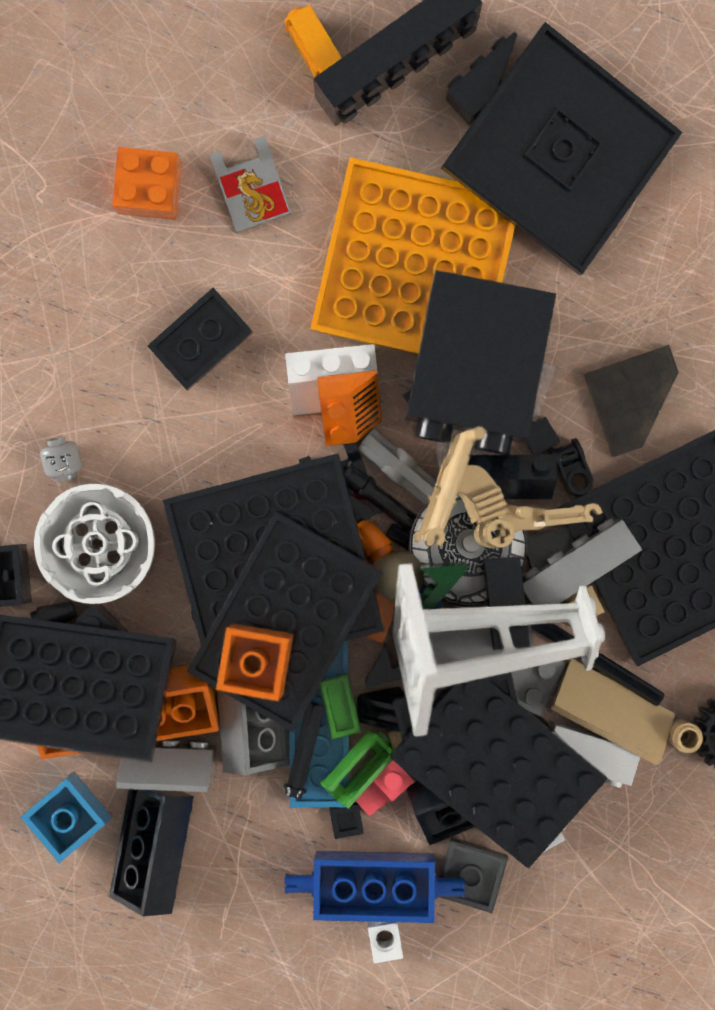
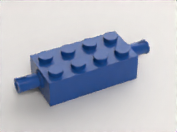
M316 851L312 875L285 874V894L311 893L314 896L313 920L434 923L435 899H437V896L465 897V879L463 877L438 878V875H435L434 853Z

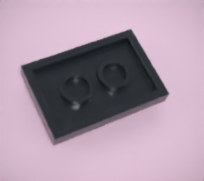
M213 287L147 346L188 391L245 341L253 331Z

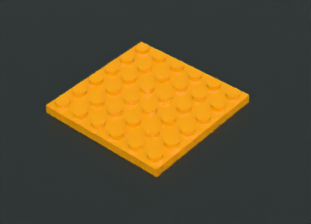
M349 157L310 330L418 355L435 270L502 283L515 225L457 181Z

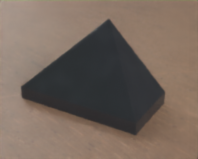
M397 686L360 694L357 697L359 723L400 732L392 700L405 697V693Z

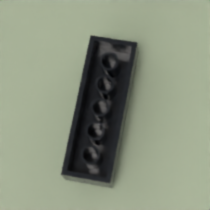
M423 0L313 78L316 100L335 126L340 122H343V124L348 123L358 114L357 110L364 105L370 107L381 98V93L388 88L391 90L396 89L405 81V76L412 71L418 73L429 64L430 58L436 54L442 56L452 48L454 41L460 37L466 39L472 35L477 29L476 26L480 18L483 2L481 0Z

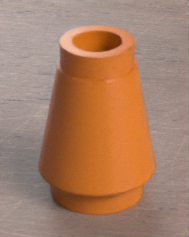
M371 519L369 521L363 520L357 524L368 559L371 558L373 563L380 557L394 552L391 547L393 543Z

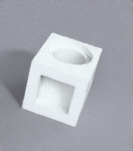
M368 922L373 962L379 963L403 959L398 922ZM387 930L393 935L389 940L382 941L377 937V934L380 931Z

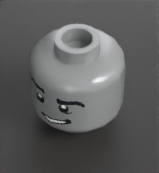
M65 437L47 440L48 446L40 450V458L45 475L49 478H54L55 482H62L77 477V472L82 469V461L77 444L72 441H65Z

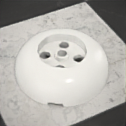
M86 484L63 492L42 513L35 531L34 551L37 564L44 578L65 597L81 603L100 604L125 596L142 582L153 562L155 534L145 509L131 495L121 489L108 485ZM110 521H114L118 526L114 534L106 531V524ZM79 524H85L88 527V533L83 537L79 536L76 532ZM97 538L103 541V547H99L100 549L94 546V541ZM113 550L120 554V560L117 563H111L108 559V554ZM82 553H87L91 558L87 566L79 563V556Z

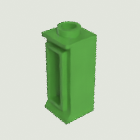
M366 730V734L332 772L319 783L337 802L348 809L392 760L390 754L393 752L390 748L392 742L380 731L375 734ZM371 748L375 753L344 787L339 784Z

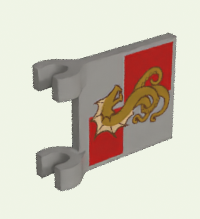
M265 135L254 139L259 154L258 158L227 168L220 151L209 155L237 233L292 214Z

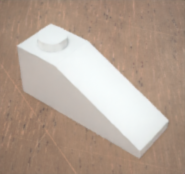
M554 721L551 722L550 727L567 744L607 776L608 779L605 783L621 788L622 783L632 786L640 760L639 756L602 736Z

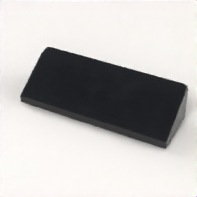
M520 557L483 560L488 607L526 605ZM528 625L509 627L515 648L522 649L530 646ZM490 628L492 649L503 650L498 630Z

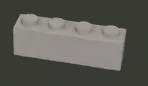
M612 517L597 526L599 531L591 537L584 534L571 543L574 548L566 553L560 550L546 560L549 564L540 570L535 566L522 574L524 593L532 605L559 604L578 592L580 586L589 585L642 551V548L622 519L614 521Z
M528 625L529 647H534L531 625ZM490 628L428 633L436 665L497 654L504 651L492 649Z

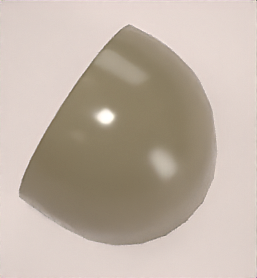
M395 551L386 554L372 564L384 571L375 587L393 603H395L399 565L412 564L418 593L423 585L424 572L420 569L421 563L415 555L407 551Z

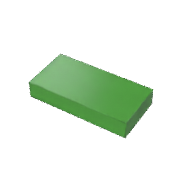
M348 673L324 678L320 684V689L332 739L361 733Z

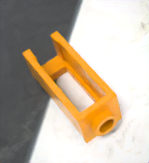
M310 4L304 8L297 7L288 13L287 18L284 19L285 29L289 32L291 39L314 77L341 59L340 54Z

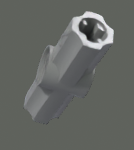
M373 429L359 445L358 449L368 459L381 468L380 471L398 486L402 485L426 505L437 480L418 466L419 463L400 447L396 448Z

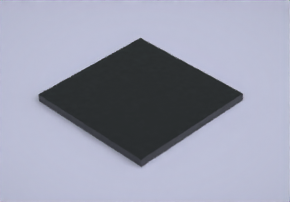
M544 22L443 163L441 169L578 275H582L683 132L548 23Z

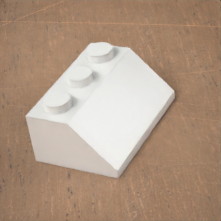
M375 344L285 353L293 416L321 413L317 377L377 370Z

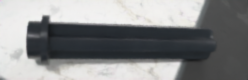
M310 702L305 711L288 782L283 786L286 789L285 795L301 799L303 794L307 793L305 784L325 709L322 704Z

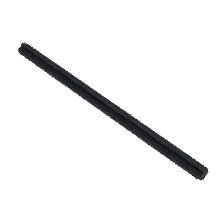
M391 524L385 534L386 537L408 550L410 533L396 524ZM554 623L531 625L532 629L554 643L575 638V636ZM599 652V656L593 664L594 668L654 706H658L665 696L664 692Z

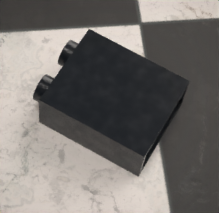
M435 270L405 420L417 422L415 437L435 442L450 443L453 429L465 432L476 427H482L486 435L483 439L475 441L474 448L504 455H510L512 441L521 443L529 438L556 293Z

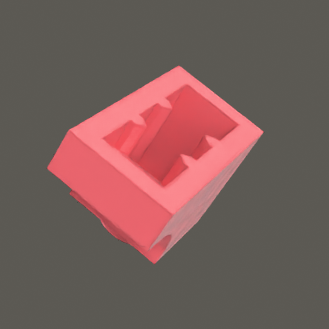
M391 760L356 802L371 816L383 805L395 800L414 782V778Z

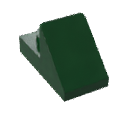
M465 561L421 565L420 569L437 583L436 586L430 583L419 596L423 599L421 602L422 610L434 609L467 571L469 565Z

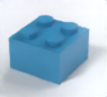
M73 772L23 814L21 819L57 862L60 863L100 830L112 816L79 776Z

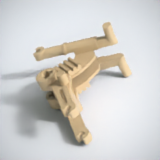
M476 427L453 436L449 452L442 463L432 495L428 497L429 503L420 529L414 534V541L420 542L423 536L425 546H432L434 540L436 546H441L444 543V530L452 507L457 503L455 500L457 494L465 503L464 506L468 511L467 514L470 517V522L477 524L474 530L475 541L484 548L506 547L513 541L514 533L520 530H539L544 526L593 522L590 511L592 510L595 515L602 514V509L597 504L575 505L570 508L552 510L507 505L503 493H501V488L497 486L490 475L479 466L467 465L473 442L483 439L486 435L484 428ZM496 530L497 536L492 537L491 531Z

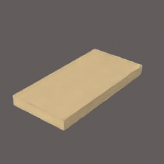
M572 658L566 664L550 708L654 765H658L662 760L675 713L660 705L654 706L623 685L593 669L585 671L584 665Z

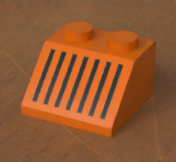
M377 370L317 377L326 446L356 443L382 422Z

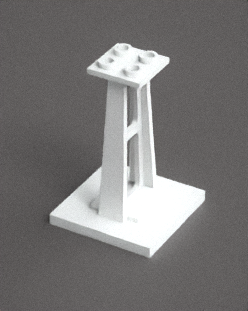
M412 564L399 565L392 635L414 737L427 735L436 688L580 656L585 671L592 670L594 661L599 656L601 642H604L605 633L602 624L597 622L595 600L593 597H589L586 586L579 587L575 603L422 610ZM567 622L571 625L575 636L572 640L517 649L513 645L509 627ZM495 628L498 630L503 652L439 665L435 664L428 636L429 632Z

